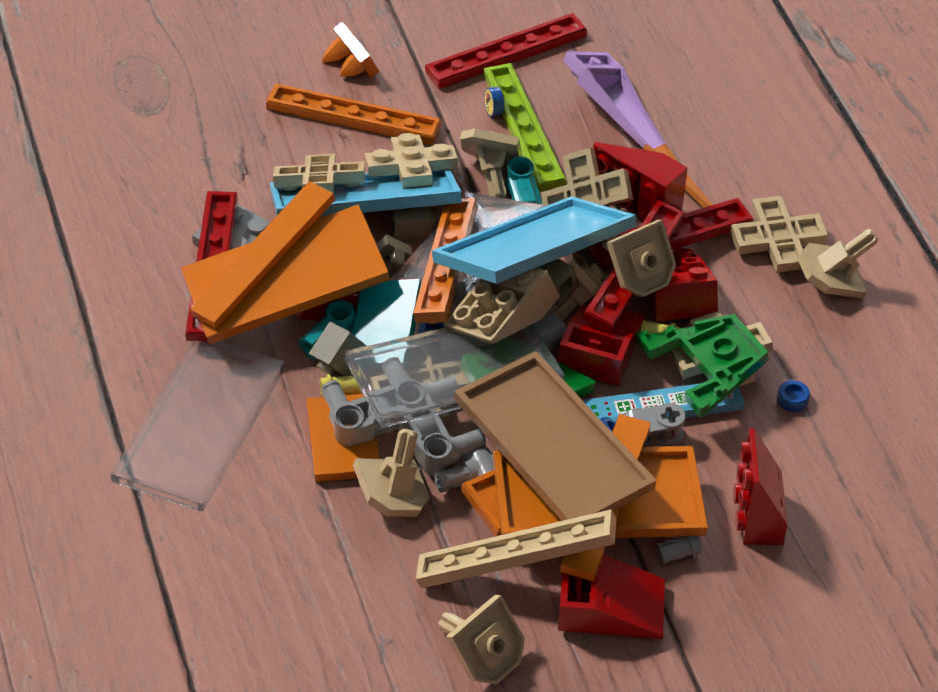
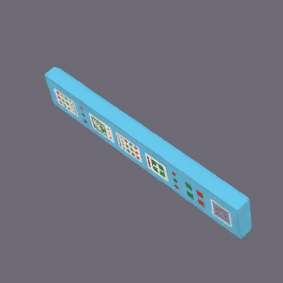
M699 384L582 401L599 419L608 417L615 422L619 414H624L628 410L660 406L666 403H674L682 407L685 411V418L696 417L698 415L685 400V391ZM738 387L707 415L744 410L745 401L740 388ZM669 412L666 413V419H669Z

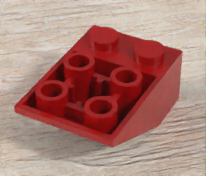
M600 142L593 144L599 175L623 168L628 170L633 200L618 204L620 207L627 209L643 220L646 219L657 200L682 211L688 167L664 153Z
M688 247L674 249L672 253L676 267L669 285L645 296L649 311L656 322L697 318L718 312V280L695 250Z
M587 300L569 321L560 342L558 362L593 380L619 386L637 343L636 333L640 332L642 322L646 320V316L625 310L615 328L609 334L582 320L584 312L591 303L590 300Z
M749 428L747 442H741L740 458L743 463L737 464V483L739 484H734L733 502L734 504H739L740 511H736V531H742L743 545H784L788 523L782 470L755 428Z
M605 554L594 582L562 573L558 631L663 639L665 579Z

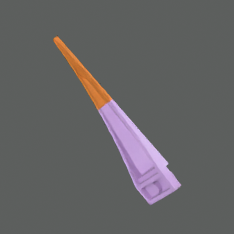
M567 51L563 62L571 69V73L579 78L577 83L644 150L664 153L678 161L643 107L625 69L608 52ZM687 174L685 190L703 208L713 205Z

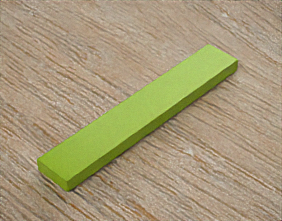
M508 63L484 68V78L488 87H499L502 91L504 98L502 117L510 135L519 137L522 156L529 158L534 164V178L539 193L565 186L566 178L512 64Z

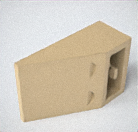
M534 268L497 284L480 278L443 325L445 328L494 344L541 320L560 295L547 270Z

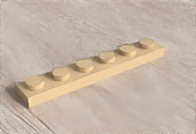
M611 509L419 554L416 581L421 588H426L615 544L616 517Z

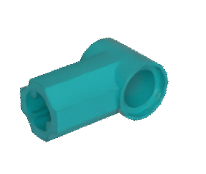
M517 156L509 160L506 189L512 196L517 215L522 216L542 208L543 204L534 178L533 162L523 156Z
M338 300L329 304L326 308V316L299 339V346L307 357L316 361L309 352L329 322L352 333L355 320L353 305L345 300Z

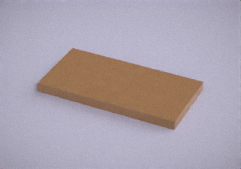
M537 351L455 390L454 400L561 521L611 509L615 511L655 489L656 479Z

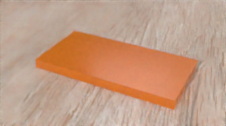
M359 204L319 218L217 329L200 320L209 345L390 280L389 272ZM251 243L181 267L194 304Z
M693 446L644 447L639 462L656 479V486L654 490L621 507L616 521L615 538L706 536L708 526ZM494 450L493 466L501 535L560 522L559 517L499 450Z

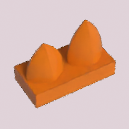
M343 22L333 28L338 37L325 51L322 63L334 62L348 56L341 67L340 76H354L365 71L372 78L380 72L370 55Z

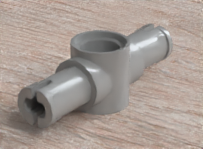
M478 447L465 456L460 466L436 472L434 479L438 491L443 493L460 487L462 483L494 470L493 453L488 447Z

